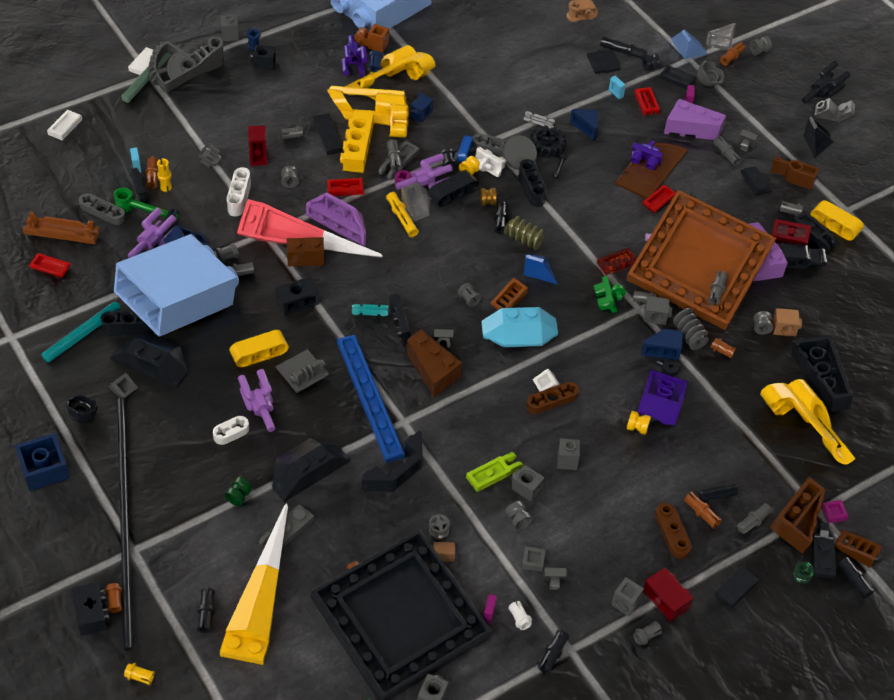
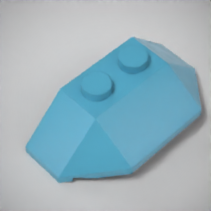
M540 307L501 308L481 322L483 338L489 339L503 347L543 346L553 337L558 336L556 318Z

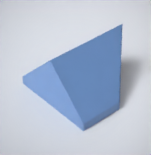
M685 30L671 39L684 59L707 53L702 44Z

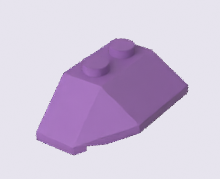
M327 192L306 203V216L363 247L366 246V230L363 216L356 208Z

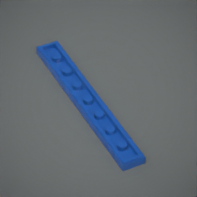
M351 335L337 339V345L385 463L405 458L403 448L356 336Z

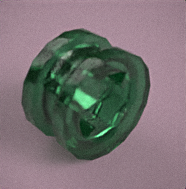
M799 562L793 571V577L800 583H808L814 574V568L807 562ZM800 570H802V572L805 570L807 572V575H805V573L802 575L800 573Z

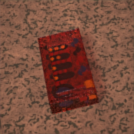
M627 247L597 259V264L605 275H609L632 266L637 258Z

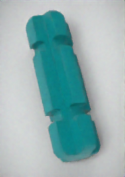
M374 304L352 305L353 315L363 313V315L378 316V314L380 316H388L389 312L388 305H381V307Z

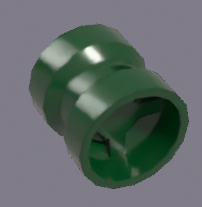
M236 477L232 482V487L227 489L224 497L231 504L241 506L245 501V496L249 495L253 490L252 485L247 480Z

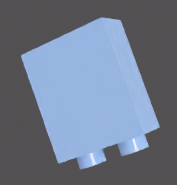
M331 0V4L335 11L338 13L343 12L351 18L358 28L364 27L370 31L374 24L389 29L431 5V0Z
M190 234L116 263L114 293L160 337L233 305L235 288L238 286L239 280L237 273L232 267H226L215 257L213 250L208 245H202Z

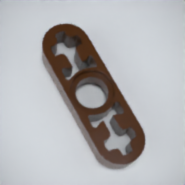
M566 382L534 393L527 398L526 408L530 413L538 414L575 401L578 398L579 387L576 383ZM555 395L558 399L552 401L548 399V396Z

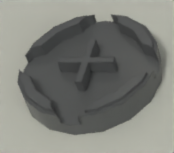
M516 135L506 141L502 154L510 167L519 170L522 160L529 159L535 161L537 151L534 143L529 138Z

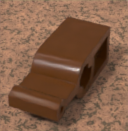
M775 156L771 172L785 176V179L790 183L811 190L820 168L798 160L789 162Z

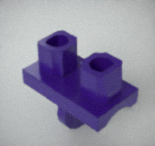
M653 140L649 144L643 143V145L634 142L631 162L640 164L641 160L645 159L647 160L646 167L654 170L657 165L661 166L663 153L659 152L660 148L655 147V141Z

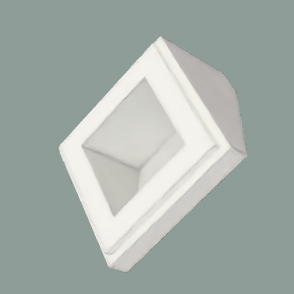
M546 369L533 379L539 391L560 385L555 375L549 369Z

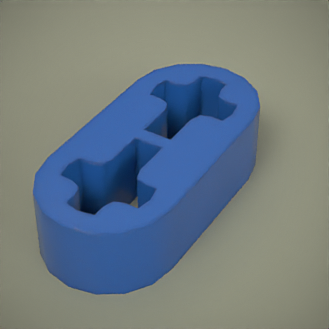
M464 135L459 148L457 162L466 161L469 157L473 137Z

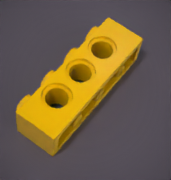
M353 111L352 117H349L348 127L350 129H346L345 138L347 141L343 142L344 153H341L340 163H343V171L364 173L374 126V113Z

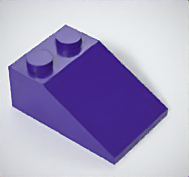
M651 370L637 412L642 416L645 414L649 415L663 424L675 426L688 381Z

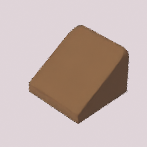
M434 542V550L443 562H455V542Z

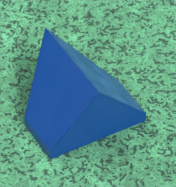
M532 253L526 254L523 275L558 285L548 263L549 258Z

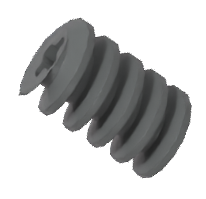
M686 308L673 318L674 326L677 327L678 331H683V338L690 349L697 350L708 343L709 338L707 336L709 333L707 330H704V325L701 324L700 319H697L693 309Z

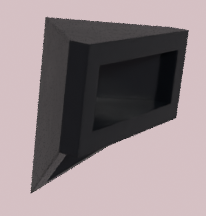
M812 116L809 117L804 131V138L814 158H816L834 141L824 126Z

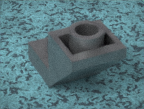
M829 98L815 105L814 116L840 122L854 116L855 104L850 100L836 106Z

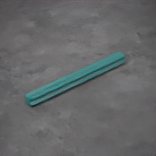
M117 302L111 303L44 351L42 358L46 362L52 361L101 325L100 317L104 312L121 311V306Z

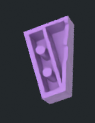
M678 99L667 118L664 134L673 132L680 133V136L689 134L696 135V138L715 140L723 130L726 115Z

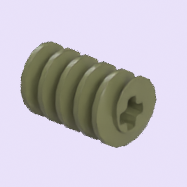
M519 216L509 220L505 226L504 234L509 235L510 238H515L518 242L521 241L523 245L527 244L529 248H534L535 251L538 250L544 238V229H541L539 232H537L538 226H534L531 229V222L525 226L526 220L523 219L519 222Z

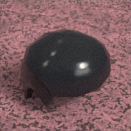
M83 395L73 396L67 401L66 405L68 416L73 421L80 423L93 419L98 408L96 400H91Z

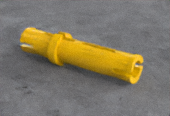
M390 192L386 199L392 207V212L397 215L408 236H416L419 230L407 213L405 204L400 201L395 192Z

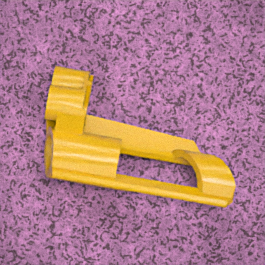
M331 86L327 90L346 120L352 117L353 111L374 113V124L390 126L389 137L406 138L409 123V107L404 91ZM344 94L364 95L376 101L375 111L353 109Z
M797 379L790 384L774 383L766 386L761 391L760 395L775 415H784L792 408H795L804 421L810 422L822 436L825 447L839 463L849 464L856 459L832 430L830 417L825 405L805 380Z

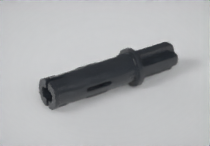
M604 36L600 41L601 47L628 54L629 57L635 56L642 59L643 55L647 54V50L635 47L634 44L628 45Z

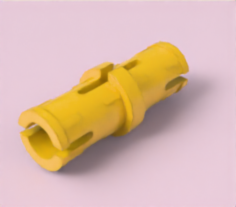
M162 158V165L160 159L157 161V177L160 180L161 190L167 192V186L169 191L172 189V174L169 170L168 160Z

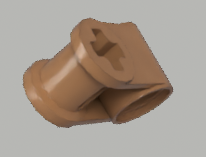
M574 0L569 2V12L566 17L571 22L593 19L598 15V9L592 0Z

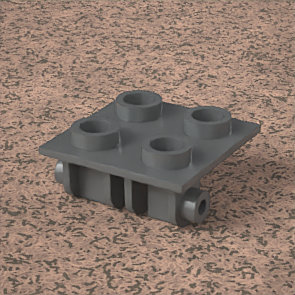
M308 349L275 366L296 393L329 376V373L324 369L326 366L325 362L317 360Z

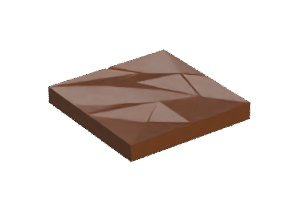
M678 190L630 269L627 281L649 292L653 291V293L661 298L670 299L669 302L682 309H693V313L698 317L726 331L771 251L776 238ZM720 271L721 275V271H724L728 275L725 282V292L721 296L719 305H716V301L715 305H711L708 302L711 284L715 280L716 272Z

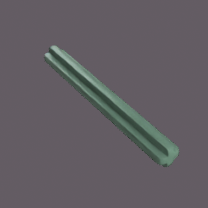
M166 53L162 57L158 64L157 71L170 58L172 54ZM149 66L121 95L123 102L129 103L150 80Z

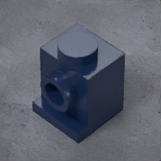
M419 92L417 99L410 105V117L422 123L433 112V98Z

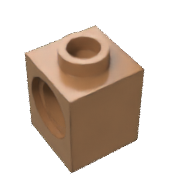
M776 308L772 320L773 335L796 336L798 329L802 327V318H799V310Z

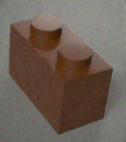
M324 237L287 238L288 267L325 266Z

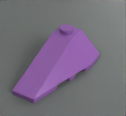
M759 222L749 224L767 233ZM774 243L754 281L783 277L787 261L776 243Z

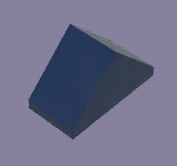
M573 109L570 123L593 141L596 140L598 111Z

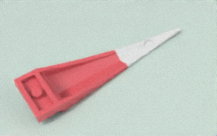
M249 199L247 200L237 230L238 235L257 241L286 245L287 238L324 237V250L383 257L378 252L322 230L265 203Z

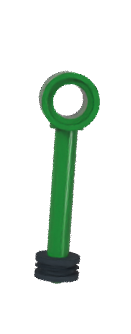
M119 188L114 192L115 205L123 208L125 213L130 212L133 207L150 213L158 208L134 200L132 191L128 188ZM159 208L162 211L160 216L168 219L173 215L176 217V221L173 224H176L179 218V210L171 208L168 211Z

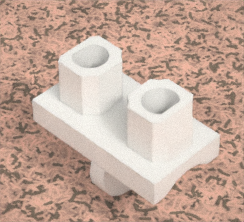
M479 147L476 150L475 158L480 162L479 170L482 172L486 170L499 177L502 169L505 167L506 160L493 155L488 149L484 150Z

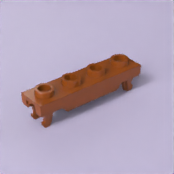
M34 212L29 213V217L25 221L27 225L23 228V233L28 235L95 244L100 233V228L94 226L93 221H88L87 225H85L81 221L47 216L38 218Z

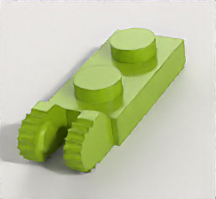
M511 452L468 472L466 478L476 492H479L514 474L516 470L520 471L523 464L518 461L508 466L509 463L516 459L515 453Z

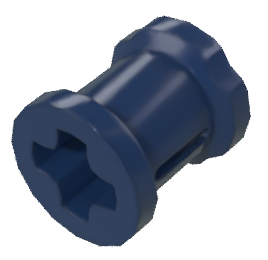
M249 29L246 32V37L248 38L247 48L254 51L256 45H261L259 41L261 32L257 29Z
M371 51L369 53L370 63L367 69L375 73L382 69L381 60L384 58V54L379 51Z

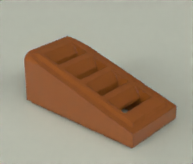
M513 277L492 300L490 305L500 310L503 307L497 303L501 302L505 305L504 308H513L528 294V287ZM505 297V298L508 299L510 302H509V303L506 302L505 300H503V298Z

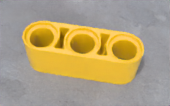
M826 200L821 201L811 211V216L824 227L846 240H854L864 228L863 222Z
M273 330L236 342L230 347L229 351L237 367L242 368L282 355L287 352L289 346L280 330Z

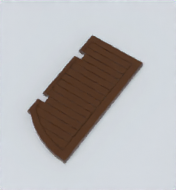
M655 143V147L660 148L659 152L663 153L661 166L657 165L654 170H650L646 167L647 160L642 159L640 164L631 162L624 170L627 176L621 174L615 181V185L647 199L658 190L688 152V149L673 144Z

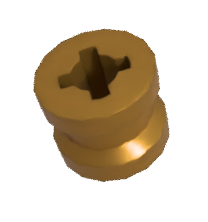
M495 188L490 190L480 189L481 206H486V204L496 205Z

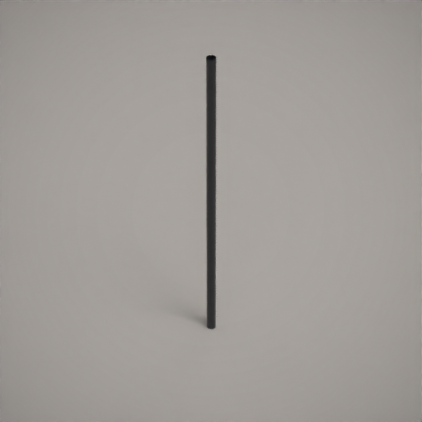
M119 398L117 399L123 639L124 650L131 651L133 649L126 415L125 399Z

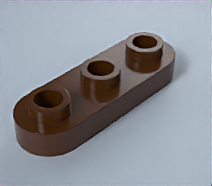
M660 503L655 511L657 523L670 553L675 558L684 559L690 554L691 542L676 508L670 503Z

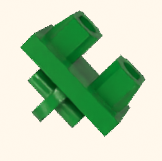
M608 276L602 277V283L594 285L597 297L606 295V297L597 299L601 311L611 309L612 313L618 312L614 298L618 301L622 300V297L626 294V289L618 283H615L611 288Z

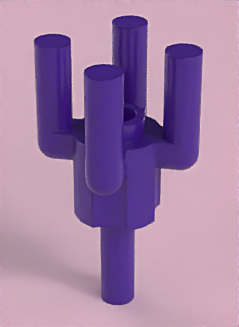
M349 35V44L343 47L345 58L341 60L343 75H349V64H356L359 76L364 77L366 75L364 63L368 62L366 47H360L355 42L354 36Z

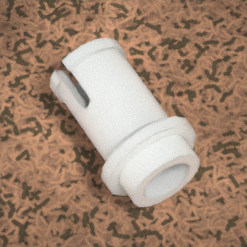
M517 601V604L516 602L510 604L508 609L516 621V627L520 628V630L529 628L532 624V618L526 614L522 603Z

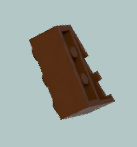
M423 330L418 331L407 339V355L416 370L421 374L423 382L427 384L433 398L461 377L462 362Z
M810 477L807 478L769 527L802 554L812 543L817 516L826 490Z

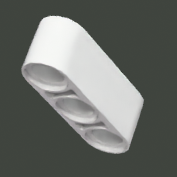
M244 167L237 168L234 171L227 195L228 213L234 217L243 214L251 188L250 171Z

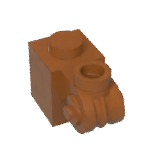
M374 24L370 31H368V29L361 27L354 35V40L360 47L365 46L368 49L383 53L389 44V28Z

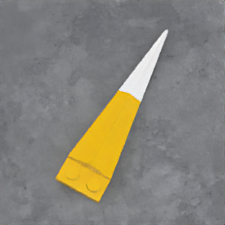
M287 503L282 509L229 622L220 649L221 657L260 665L264 664L270 642L278 572L288 511Z

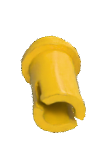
M136 663L127 665L124 677H127L129 681L134 679L151 685L155 671L138 667Z

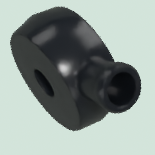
M658 359L656 365L662 367L664 374L674 377L680 370L679 363L675 360L668 359L662 361Z

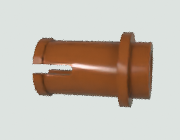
M715 338L711 345V348L714 349L713 352L718 351L731 359L736 348L721 341V338Z
M118 583L108 584L105 589V594L108 597V611L111 613L122 611V588Z

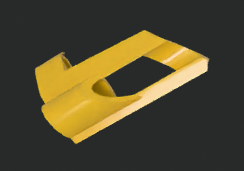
M405 45L384 56L381 60V70L375 73L371 72L369 75L345 87L370 88L375 78L383 74L391 77L403 70H406L411 80H418L428 75L429 70L435 68V61L431 55L416 52L410 45Z

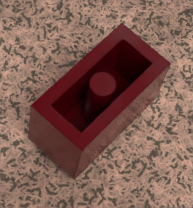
M266 125L248 126L250 166L268 165Z
M775 219L772 236L776 238L775 243L807 245L811 226Z
M663 568L645 581L643 592L670 622L690 609L693 601L690 591L684 588L678 582L676 576L666 568Z

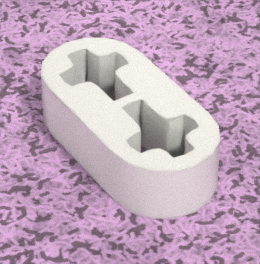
M237 416L217 425L213 429L214 441L217 444L224 445L246 435L249 431L248 419L243 416Z

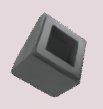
M124 373L108 386L120 398H126L138 388L127 373Z

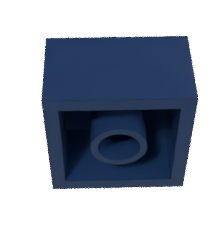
M56 433L15 445L29 491L70 478Z

